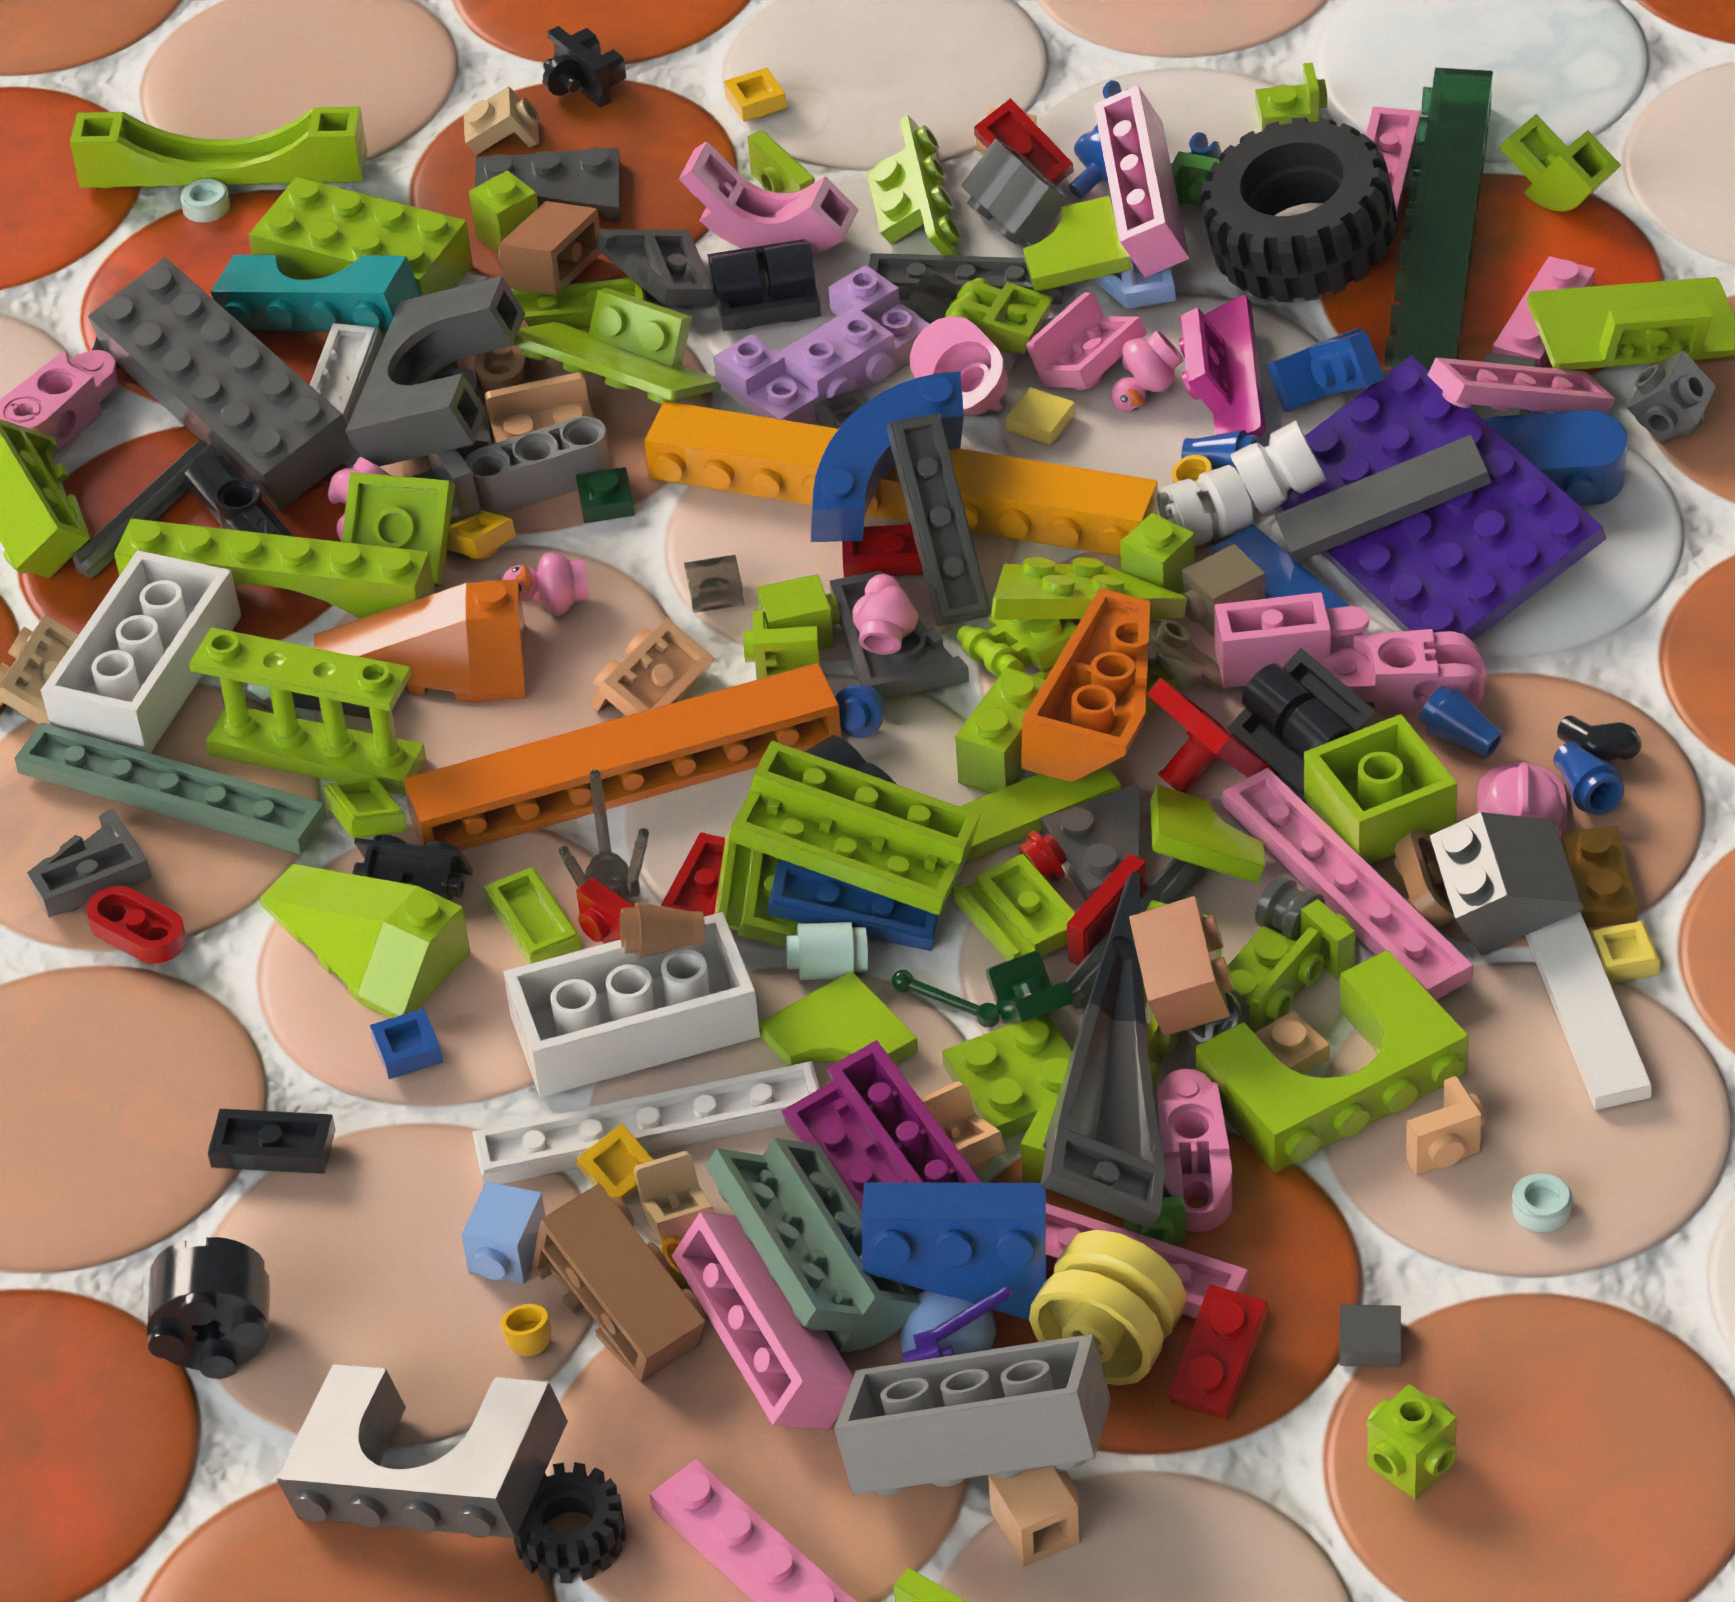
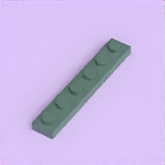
M42 722L14 758L19 774L302 855L327 819L323 802Z

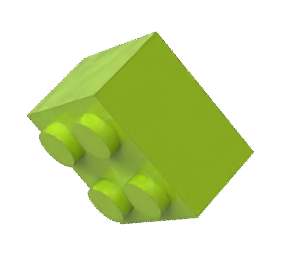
M1402 714L1304 752L1305 801L1368 864L1396 854L1395 844L1413 829H1420L1432 835L1456 824L1457 782Z

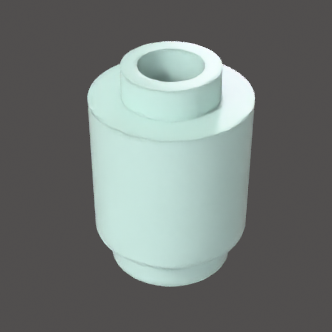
M851 922L797 924V935L786 936L787 969H798L799 980L837 979L851 971L853 973L867 972L868 946L866 927L852 928Z

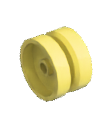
M1092 1230L1078 1233L1067 1243L1054 1266L1053 1275L1044 1282L1031 1304L1029 1321L1039 1342L1094 1334L1106 1383L1120 1386L1137 1383L1149 1373L1162 1350L1163 1340L1172 1333L1184 1312L1187 1295L1179 1275L1163 1257L1147 1245L1121 1233Z

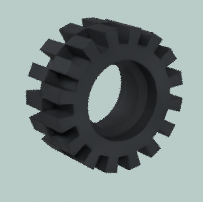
M564 1462L553 1464L554 1475L547 1477L546 1473L544 1474L516 1538H514L515 1549L519 1560L523 1558L525 1568L531 1573L539 1567L541 1579L551 1582L554 1573L559 1572L561 1583H572V1573L581 1572L582 1579L585 1581L593 1578L592 1566L597 1565L604 1572L611 1566L610 1555L618 1558L623 1550L621 1541H626V1528L621 1497L617 1493V1486L610 1478L605 1481L604 1472L596 1467L587 1476L586 1466L583 1463L574 1462L573 1472H565ZM566 1512H580L591 1517V1521L586 1526L570 1533H555L544 1527L550 1519Z

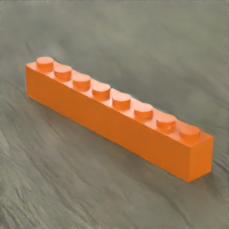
M819 663L811 664L403 778L409 815L421 846L426 847L429 841H441L452 844L459 851L756 768L771 740L805 752L831 735L842 738L839 704Z

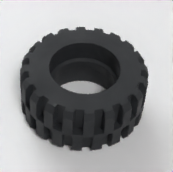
M1306 117L1292 118V123L1280 125L1279 121L1265 125L1266 130L1256 134L1254 131H1251L1240 138V144L1237 146H1228L1219 157L1220 163L1214 162L1205 177L1206 181L1201 188L1200 201L1216 265L1220 272L1228 277L1229 282L1243 291L1248 289L1249 293L1253 296L1265 300L1268 296H1274L1278 302H1292L1293 298L1304 297L1305 301L1319 299V294L1331 291L1334 295L1346 290L1347 283L1353 280L1358 283L1369 274L1371 265L1378 266L1388 252L1387 247L1389 248L1394 241L1397 231L1395 224L1398 218L1384 156L1378 151L1377 145L1364 134L1360 135V131L1345 123L1339 127L1331 119L1319 118L1317 122H1309ZM1323 203L1319 207L1305 213L1292 216H1275L1297 205Z

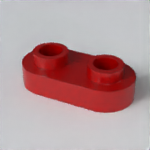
M111 886L96 892L87 903L86 912L92 933L101 940L143 962L157 964L170 961L177 957L186 946L187 937L181 916L174 910L129 887Z

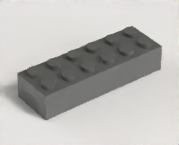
M166 257L88 315L103 350L113 355L115 362L193 434L208 445L212 444L217 450L216 455H222L242 478L251 479L256 482L260 487L261 495L279 512L357 452L351 446L345 433L347 423L343 414Z

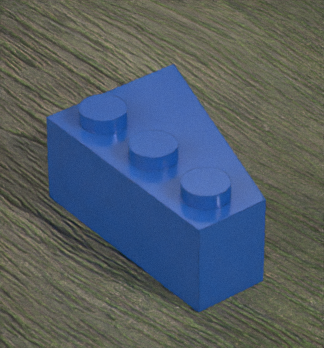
M864 1182L861 1218L863 1272L944 1296L966 1300L972 1304L1008 1286L1013 1291L1012 1296L995 1306L993 1310L1029 1320L1031 1304L1046 1281V1188L1040 1186L1041 1183Z

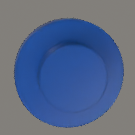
M853 684L837 693L835 698L839 704L840 725L844 732L853 737L865 738L871 736L881 727L886 707L881 694L876 689L867 685Z

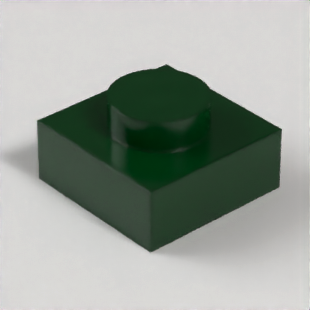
M626 467L576 475L584 524L635 516Z

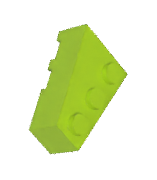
M0 419V542L5 548L3 555L6 561L20 573L28 572L45 578H51L90 539V535L76 497L71 494L66 496L62 483L69 476L63 465L58 464L56 466L52 453L58 448L55 437Z

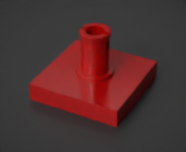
M1162 678L1146 694L1188 730L1186 732L1189 736L1188 740L1164 769L1158 773V776L1175 790L1187 794V790L1214 758L1218 761L1223 759L1247 778L1266 768H1269L1278 776V773L1216 719Z

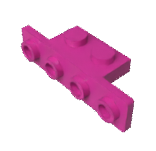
M1242 295L1205 315L1198 307L1181 315L1183 338L1179 339V347L1186 364V371L1182 373V379L1191 397L1195 400L1201 398L1213 413L1215 435L1238 430H1246L1248 435H1257L1258 437L1266 432L1251 301L1246 295Z

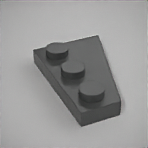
M593 147L586 150L542 151L531 154H496L488 157H476L475 187L508 170L536 192L538 207L545 201L597 208L598 212L604 214V221L621 223L619 147Z
M882 571L830 580V593H834L837 600L841 630L859 685H867L876 689L882 698L886 699L969 682V669L965 662L959 656L953 657L944 648L943 638L933 627L927 629L919 619L915 629L902 639L901 649L896 653L888 655L875 654L860 646V633L853 623L852 610L856 602L865 595L868 581L875 575L884 574Z

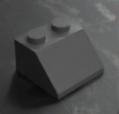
M1480 812L1430 835L1454 917L1481 955L1585 909L1554 820Z

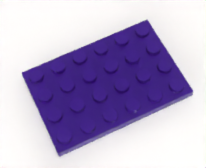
M1410 356L1384 375L1385 380L1371 385L1305 435L1327 481L1303 494L1294 491L1292 488L1289 489L1287 500L1274 509L1281 513L1471 434L1492 483L1326 550L1321 554L1402 631L1432 629L1433 633L1453 631L1462 633L1474 641L1607 538L1604 528L1599 522L1470 407L1462 408L1448 402L1442 395L1443 390L1428 376L1429 371L1413 356Z

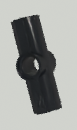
M208 451L193 458L192 465L184 473L186 485L220 523L221 529L293 536L263 502L259 485L251 479L242 478L222 455L216 456Z

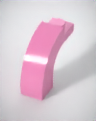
M708 141L694 149L679 177V180L706 206L699 221L717 236L741 249L804 239L805 242L809 243L811 255H815L830 249L845 239L859 210L826 176L809 187L794 193H774L761 189L741 176Z

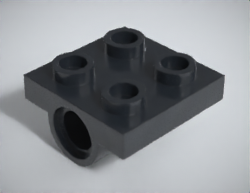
M804 239L707 254L710 277L723 331L749 329L755 326L787 321L794 322L821 316L809 243L805 242Z
M1300 648L1283 667L1277 663L1270 664L1252 677L1242 695V704L1245 709L1227 729L1304 796V752L1374 725L1382 718L1358 695L1305 650Z

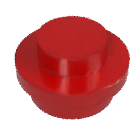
M1035 830L1026 835L1027 841L1017 848L1019 855L1023 853L1047 881L1052 878L1057 882L1063 878L1065 874L1062 864L1067 862V857L1057 840L1051 834L1042 837Z

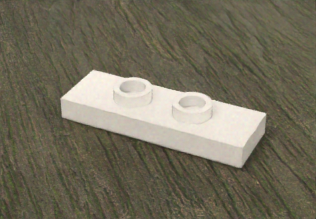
M333 323L310 386L343 414L347 425L383 341L379 327Z

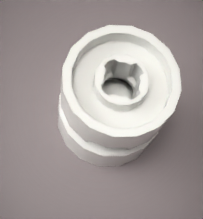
M1297 421L1271 433L1269 446L1263 447L1256 442L1230 454L1261 515L1282 505V502L1287 500L1289 489L1292 488L1294 491L1303 494L1327 481Z
M1231 465L1200 474L1197 484L1188 478L1159 488L1157 502L1160 516L1195 533V547L1211 542L1213 533L1222 538L1240 532L1253 523V511L1247 488L1237 470Z

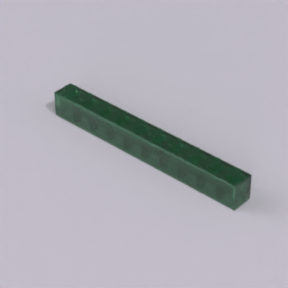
M1435 67L1432 87H1423L1422 116H1419L1417 146L1424 147L1414 148L1413 176H1419V178L1410 177L1408 207H1415V209L1406 208L1404 238H1410V240H1401L1399 270H1406V272L1396 273L1394 301L1401 302V305L1392 304L1390 334L1397 336L1387 337L1385 367L1394 369L1410 356H1413L1428 371H1430L1435 358L1459 360L1492 109L1493 71ZM1382 370L1383 376L1386 375V374H1387L1388 372H1390V371H1389V370Z

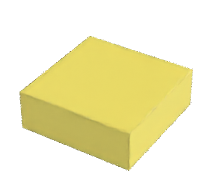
M1030 387L1006 416V431L1051 446L1074 418L1075 402Z
M1643 921L1588 931L1610 984L1659 975L1660 959Z

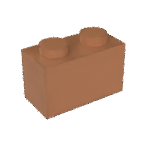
M545 201L499 243L498 263L502 268L503 278L509 288L557 296L601 254L596 247L600 229L597 208Z
M1195 896L1129 916L1147 1000L1163 1037L1229 1017L1230 1013L1225 993L1233 991L1234 985L1225 958L1216 959L1215 950L1224 948V944L1215 916L1204 917Z

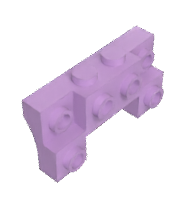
M865 265L828 287L830 310L838 315L837 317L779 352L775 351L754 334H750L713 356L715 378L717 382L742 400L756 416L813 424L909 365L914 341L922 330L930 324L900 303L899 288Z

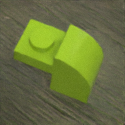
M1537 114L1511 134L1499 147L1532 182L1524 191V194L1536 204L1558 212H1565L1576 208L1622 166L1589 130L1567 147Z

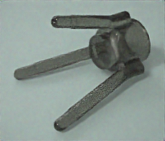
M594 769L590 772V782L599 854L591 859L585 874L567 846H561L559 854L577 887H580L593 877L629 902L631 897H637L641 893L639 878L648 845L649 831L646 828L639 830L629 867L619 855L612 853L601 773L599 770Z

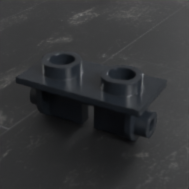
M385 834L376 835L373 840L355 838L354 844L365 860L364 863H355L352 874L404 883L405 877L411 876L413 877L411 885L419 886L450 901L452 897H461L464 892L465 878L463 875L458 874L472 875L473 869L463 853L456 846L446 842L429 841L426 847L409 845L401 838Z

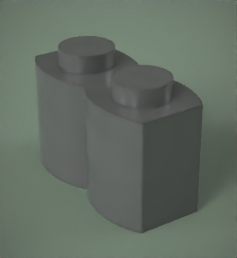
M998 139L993 141L961 185L971 196L967 204L988 220H991L992 217L998 220L993 228L1016 245L1021 239L1032 245L1036 244L1059 214L1061 207L1065 206L1069 200V197L1045 177L1029 160Z

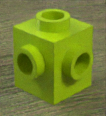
M1408 1384L1391 1400L1386 1398L1380 1401L1370 1413L1366 1424L1368 1429L1367 1466L1414 1500L1455 1463L1458 1453V1447L1456 1446L1457 1416L1452 1414L1449 1407L1440 1399L1428 1397L1411 1384Z

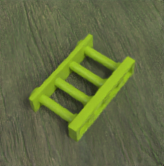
M210 627L189 662L191 672L219 677L225 708L206 739L209 756L335 782L376 778L387 792L406 796L403 778L419 774L427 759L423 743L398 739L395 733L392 709L412 675L410 666ZM242 682L269 687L274 713L248 708ZM292 692L319 697L323 723L297 718ZM342 702L369 707L373 733L347 728Z

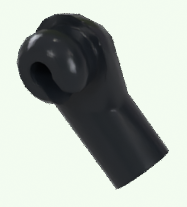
M1569 715L1562 719L1557 729V736L1565 743L1577 742L1586 751L1604 761L1616 758L1623 760L1632 759L1640 752L1642 747V741L1636 729L1623 722L1591 726L1577 717Z

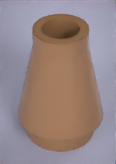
M635 902V906L632 908H622L620 913L623 954L636 953L637 959L689 946L704 945L705 920L703 911H686Z

